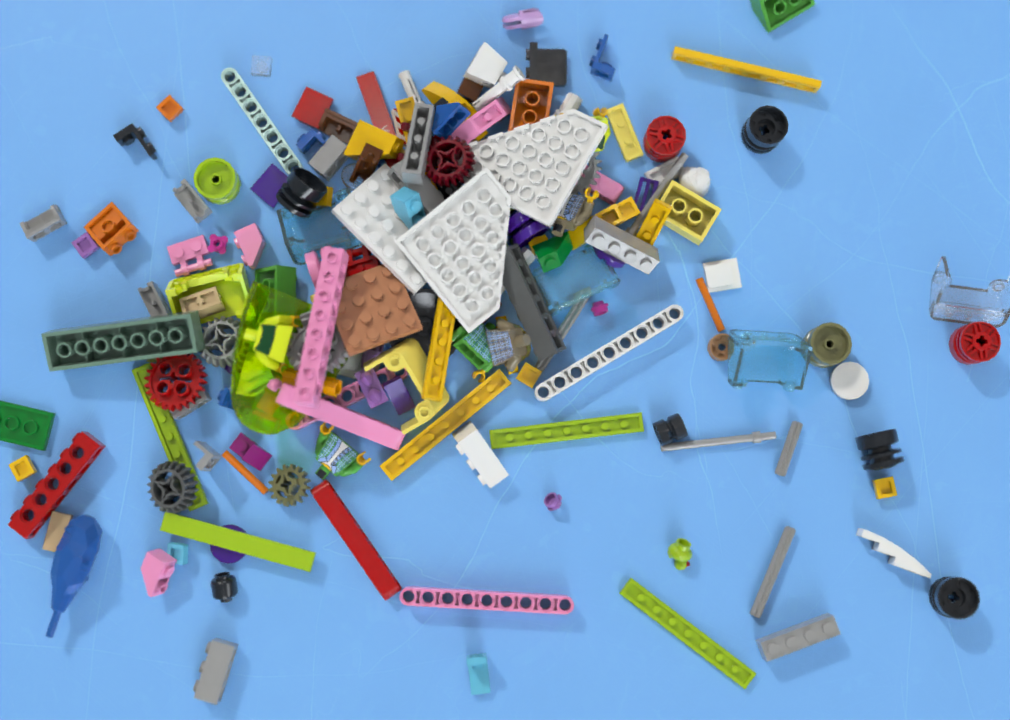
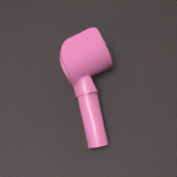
M271 379L267 387L271 391L276 392L278 388L281 389L283 384L279 379Z

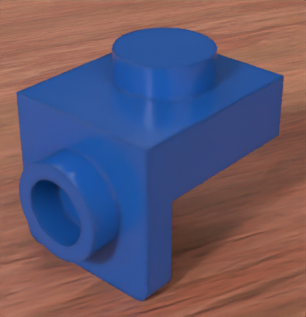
M311 128L307 134H302L299 137L296 146L305 154L317 141L323 146L327 138L319 130L315 132Z

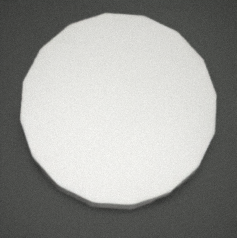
M845 362L836 366L831 372L829 380L834 394L846 400L861 397L869 385L868 373L864 367L854 362Z

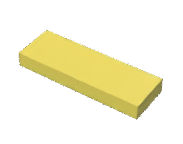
M622 103L607 109V118L625 162L642 157L644 155L624 104Z

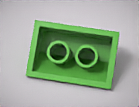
M750 0L753 12L768 33L815 5L814 0Z
M274 265L255 269L254 326H259L266 318L276 315L296 316L297 275L295 267Z

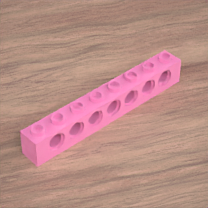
M324 247L293 396V402L299 406L319 408L349 256L344 249Z

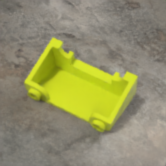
M243 263L173 279L168 283L165 290L172 313L182 312L179 302L180 298L216 286L226 310L200 319L201 324L207 323V321H214L216 317L221 319V316L226 318L236 316L241 318V320H248L255 315Z

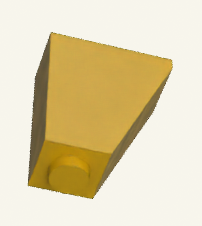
M359 120L344 155L353 160H358L365 144L368 143L384 151L380 159H396L397 154L402 152L404 141L393 134Z

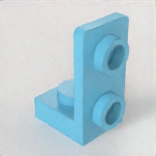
M487 653L467 655L471 694L490 693Z

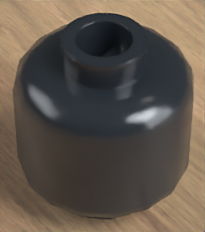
M229 572L215 574L210 582L213 598L220 600L222 603L231 601L232 597L238 593L236 578Z

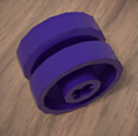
M517 212L509 218L507 236L513 235L510 243L512 245L518 243L521 249L529 245L528 242L534 237L545 234L550 227Z

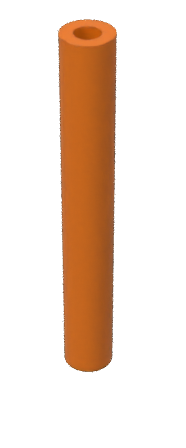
M703 277L695 280L718 332L725 330Z
M228 450L222 454L263 495L268 492V488Z

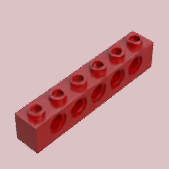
M82 431L73 437L71 446L61 452L59 461L51 465L47 471V476L35 485L36 490L32 495L29 494L23 500L24 505L20 510H16L11 515V521L8 526L23 538H34L49 519L52 511L57 509L106 447L89 432ZM79 448H82L84 451L81 458L77 455ZM68 463L71 465L69 473L65 471V466ZM55 479L59 481V486L56 489L53 487ZM43 494L47 498L45 504H42L40 500ZM30 510L34 512V518L32 520L28 517V513Z

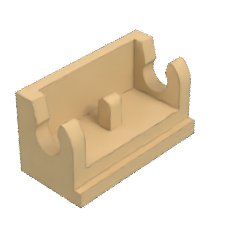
M216 286L179 299L182 312L198 310L200 319L226 310Z

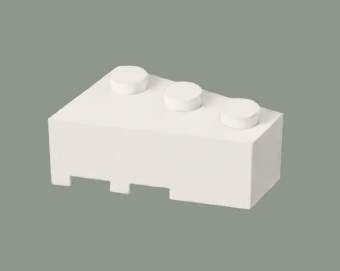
M471 421L452 434L458 443L455 447L461 455L464 453L469 459L466 462L472 470L477 469L479 472L477 477L483 486L487 483L491 489L509 476Z

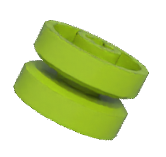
M209 158L201 162L196 168L193 178L195 187L211 203L226 204L234 200L239 194L241 187L240 176L232 165L224 159Z

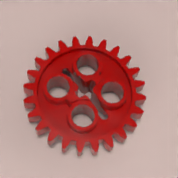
M193 353L191 355L167 356L162 359L156 358V364L150 363L153 368L152 370H146L150 376L144 377L149 382L144 387L149 389L146 394L151 396L149 400L153 403L155 402L157 407H161L165 411L168 408L172 412L175 411V408L182 411V406L189 409L190 402L196 404L195 397L202 398L199 392L205 391L202 385L208 382L203 378L207 377L208 374L202 372L206 367L200 365L202 361ZM171 367L170 372L165 374V371ZM189 368V372L184 375V371ZM168 386L167 391L162 393L163 388ZM187 387L186 391L181 394V390Z

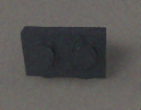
M530 42V49H526V60H529V67H526V79L552 82L554 87H564L567 84V51L565 49H538V42Z

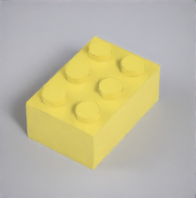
M674 180L671 181L660 199L673 206L664 225L698 246L702 243L722 210Z

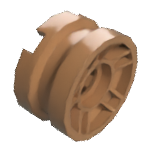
M720 333L709 340L707 351L712 359L725 361L734 355L736 343L730 335ZM719 344H721L723 346H726V348L723 351L719 350L718 346Z

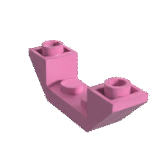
M499 97L464 121L450 136L453 137V140L457 136L461 141L465 140L468 145L477 136L510 115L511 108L502 97Z

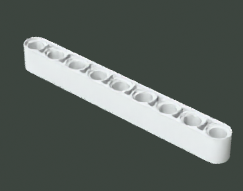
M679 305L667 307L542 382L534 391L535 398L541 402L551 399L676 324L684 315L683 309ZM670 310H676L678 312L677 319H673L670 317ZM653 320H660L662 322V328H655L653 326ZM638 329H643L646 332L645 338L637 336L636 332ZM627 339L630 343L629 348H623L620 345V340ZM609 348L613 351L614 355L612 358L604 356L605 349ZM594 358L597 361V367H589L587 360ZM573 368H578L581 371L579 378H574L571 375ZM562 378L565 382L564 387H556L554 380ZM546 388L548 396L545 398L540 397L538 389Z

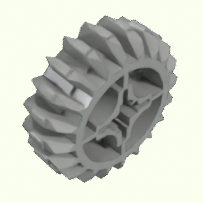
M221 316L220 320L217 317L214 318V323L207 321L208 327H202L204 330L205 349L199 351L202 353L201 357L214 367L220 365V367L225 368L226 364L233 367V361L239 363L238 357H245L242 353L243 350L248 351L245 345L250 342L243 339L245 326L240 325L241 322L238 320L234 321L232 317L227 319L225 316ZM223 329H233L235 334H226ZM212 350H220L223 355L215 356Z

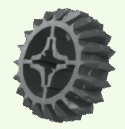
M167 461L159 464L157 468L152 470L153 475L148 477L151 482L146 484L150 487L147 493L152 495L151 501L155 500L154 506H160V511L176 514L187 510L188 506L194 504L192 500L197 498L194 493L199 490L195 488V484L198 481H194L193 478L196 474H190L191 468H186V463ZM169 472H171V473H172L171 477H169L168 479H166V478H165L166 475H167ZM179 495L180 499L177 502H174V498Z

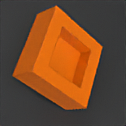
M170 94L156 107L170 123L184 110Z

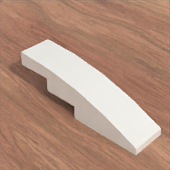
M858 528L856 536L873 541L872 550L890 556L888 564L923 577L931 578L932 574L901 547L882 536L866 529Z

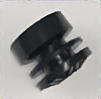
M774 106L759 107L750 115L741 129L743 144L753 153H769L787 134L789 125L787 117L780 109Z
M294 167L286 179L287 183H283L281 189L276 193V198L291 213L302 218H309L317 206L316 203L320 202L327 193V187L313 173L300 167Z
M896 429L855 438L858 450H868V454L860 458L861 461L870 459V463L862 465L863 470H882L904 462L903 456L894 457L893 455L902 452L901 448L891 447L892 444L899 441Z
M942 577L931 585L928 594L933 610L939 615L953 619H966L972 616L977 611L980 603V595L976 586L968 579L962 577ZM948 595H953L954 600L948 599Z

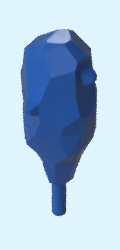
M83 514L70 520L57 545L50 573L52 583L51 609L54 612L45 635L46 637L53 638L61 613L66 611L76 593L88 581V575L99 552L103 532L97 520L90 515Z

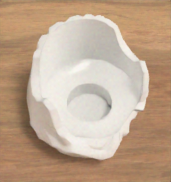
M684 167L679 176V184L700 197H704L710 186L709 171L702 167Z

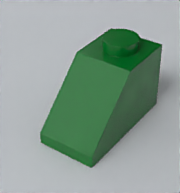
M564 232L562 237L555 236L532 246L543 273L562 266L573 249L569 233Z

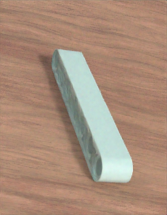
M233 68L224 69L221 73L222 81L288 176L293 166L303 168L238 72ZM230 76H235L232 82L227 81ZM246 91L244 96L238 97L239 92ZM251 106H256L255 111L248 112ZM261 121H267V124L264 127H259V123ZM272 136H278L275 142H269ZM288 151V155L286 157H280L281 152Z

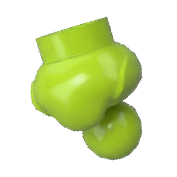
M678 538L675 543L668 547L667 551L668 557L675 559L674 566L678 570H684L687 566H690L689 560L692 558L691 543L683 538Z

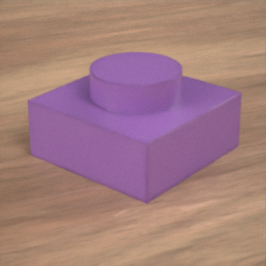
M85 232L71 242L83 259L100 248L88 232Z

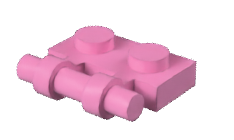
M204 235L167 246L172 265H181V268L174 270L176 277L191 275V272L203 271L213 265L211 258L204 260L203 257L210 254ZM197 258V263L188 265L187 261Z

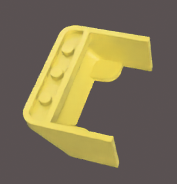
M407 338L365 362L364 369L368 371L384 362L387 369L393 372L406 368L422 396L428 357L416 339ZM445 387L442 402L424 399L416 405L414 409L416 417L401 425L403 435L429 421L448 403L449 394Z

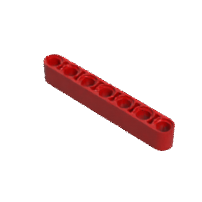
M325 479L310 490L311 494L384 600H388L401 591V585L330 482Z

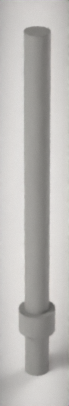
M682 152L632 226L626 229V232L633 236L637 235V230L643 223L655 198L660 199L689 157L687 154Z
M760 431L747 435L674 442L665 446L660 444L661 452L745 442L761 443L763 440L776 439V432L760 433Z

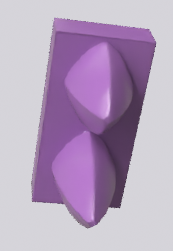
M373 368L368 371L363 369L354 373L371 409L389 401Z

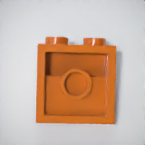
M113 202L109 203L84 226L85 230L101 249L110 256L120 253L122 246L127 241L134 240L136 233L139 231Z

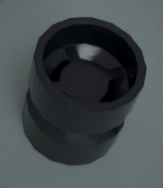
M678 413L669 416L667 421L662 419L653 423L655 434L661 446L672 443L674 438L679 440L688 436L685 424Z

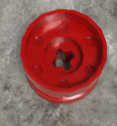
M660 116L654 119L649 124L643 138L645 154L651 160L658 163H665L675 158L680 153L686 140V130L683 124L677 118L671 116ZM665 134L668 135V138H666V140L663 139V136Z
M983 321L959 327L952 333L949 340V349L952 356L960 363L967 365L977 364L994 358L1001 346V338L997 329L990 323Z

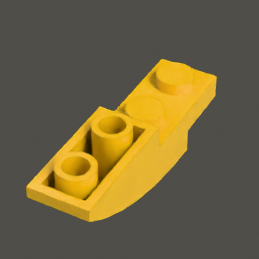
M433 81L421 90L433 105L442 97L448 101V104L459 102L471 112L464 121L477 113L476 109L463 97L443 84ZM487 130L479 136H477L473 141H479L482 138H484L488 134Z
M631 196L596 213L595 216L614 226H618L639 215L640 211ZM593 216L578 226L575 231H567L573 245L572 251L586 244L584 228Z

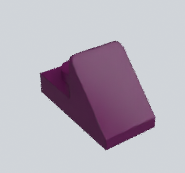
M242 432L229 447L242 457L243 461L259 471L264 468L272 457L270 453Z

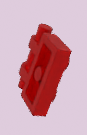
M364 245L354 250L352 248L348 249L346 253L349 256L345 278L380 265V261L374 255H371V252ZM363 255L362 259L355 260L357 256Z

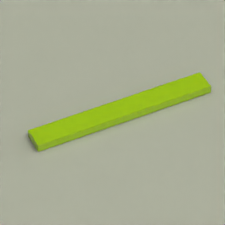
M150 363L133 369L132 373L168 460L186 463V468H191L190 474H196L193 479L198 481L195 484V488L199 490L194 493L197 496L195 500H192L194 504L188 506L190 512L209 504L173 415L169 409L165 411L161 407H157L155 402L153 403L149 400L151 396L146 394L149 389L145 388L144 385L149 382L144 377L150 376L146 370H152L153 368Z
M642 412L495 429L489 430L491 449L644 432Z
M166 511L160 527V531L311 572L316 552L179 514L166 513Z
M631 577L619 592L744 689L747 688L757 674Z

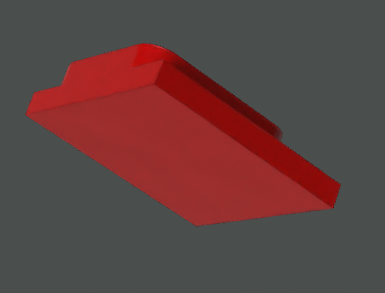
M306 86L292 117L319 130L320 126L318 124L325 109H330L334 99Z

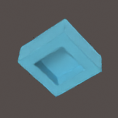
M168 543L167 553L177 560L176 564H188V544Z

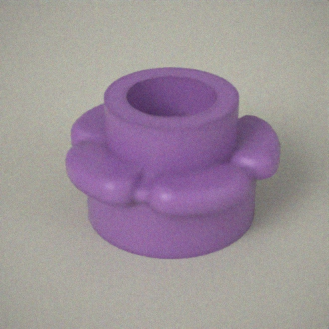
M554 492L549 493L544 499V504L548 507L547 509L553 511L560 508L562 496Z

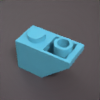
M404 186L390 196L395 213L408 229H411L426 216L419 192Z

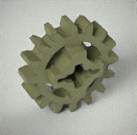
M284 464L283 470L276 468L277 474H271L274 479L268 482L272 485V488L268 489V491L274 492L271 498L277 499L276 503H283V506L289 507V505L296 506V501L303 502L302 496L308 497L305 491L311 489V487L307 486V483L311 480L305 478L308 473L302 471V467H296L294 464H290V466ZM292 473H295L299 478H295ZM280 492H283L287 498L283 497Z

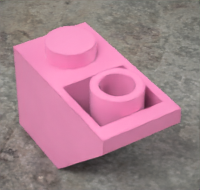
M253 223L235 231L236 238L233 239L238 249L241 248L244 254L241 258L245 266L249 265L252 270L257 267L266 245L259 227L256 223Z
M160 548L148 551L141 566L142 576L148 596L150 597L163 594L167 590L169 579L175 570L174 566L177 561Z

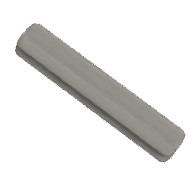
M793 421L775 470V474L779 476H786L803 427L802 423Z

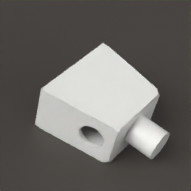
M484 42L463 77L487 88H492L497 81L499 82L500 77L507 75L503 72L507 61L489 44Z

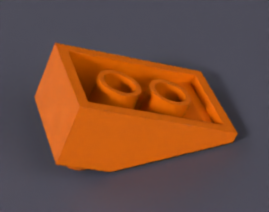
M525 79L515 85L508 132L516 127L528 123L530 125L539 122L540 119L549 117L554 83Z

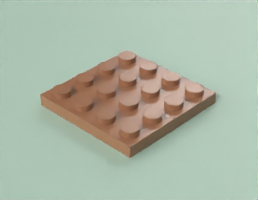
M383 264L345 278L335 325L349 357L422 330L421 322L405 286Z

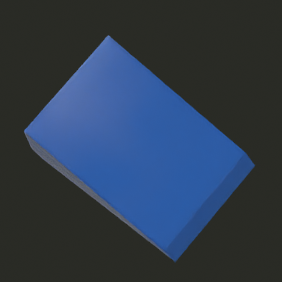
M459 102L438 105L436 107L432 132L440 138L441 136L444 137L446 140L471 112Z

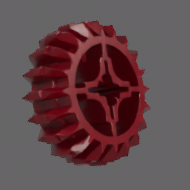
M450 135L447 140L441 136V142L434 140L435 146L429 145L430 152H428L426 175L428 178H432L431 181L434 184L438 183L440 187H443L445 184L447 188H450L451 183L457 187V182L459 181L464 184L463 178H470L468 172H474L472 165H475V160L473 159L475 154L472 152L471 146L467 145L465 140L461 141L457 136L454 140ZM463 153V162L461 166H459L458 161L460 160V155ZM438 158H440V163L438 165V169L436 170V161Z

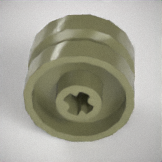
M832 322L823 323L810 330L802 342V351L806 360L819 368L831 367L844 361L850 354L852 347L851 336L847 330L841 325Z

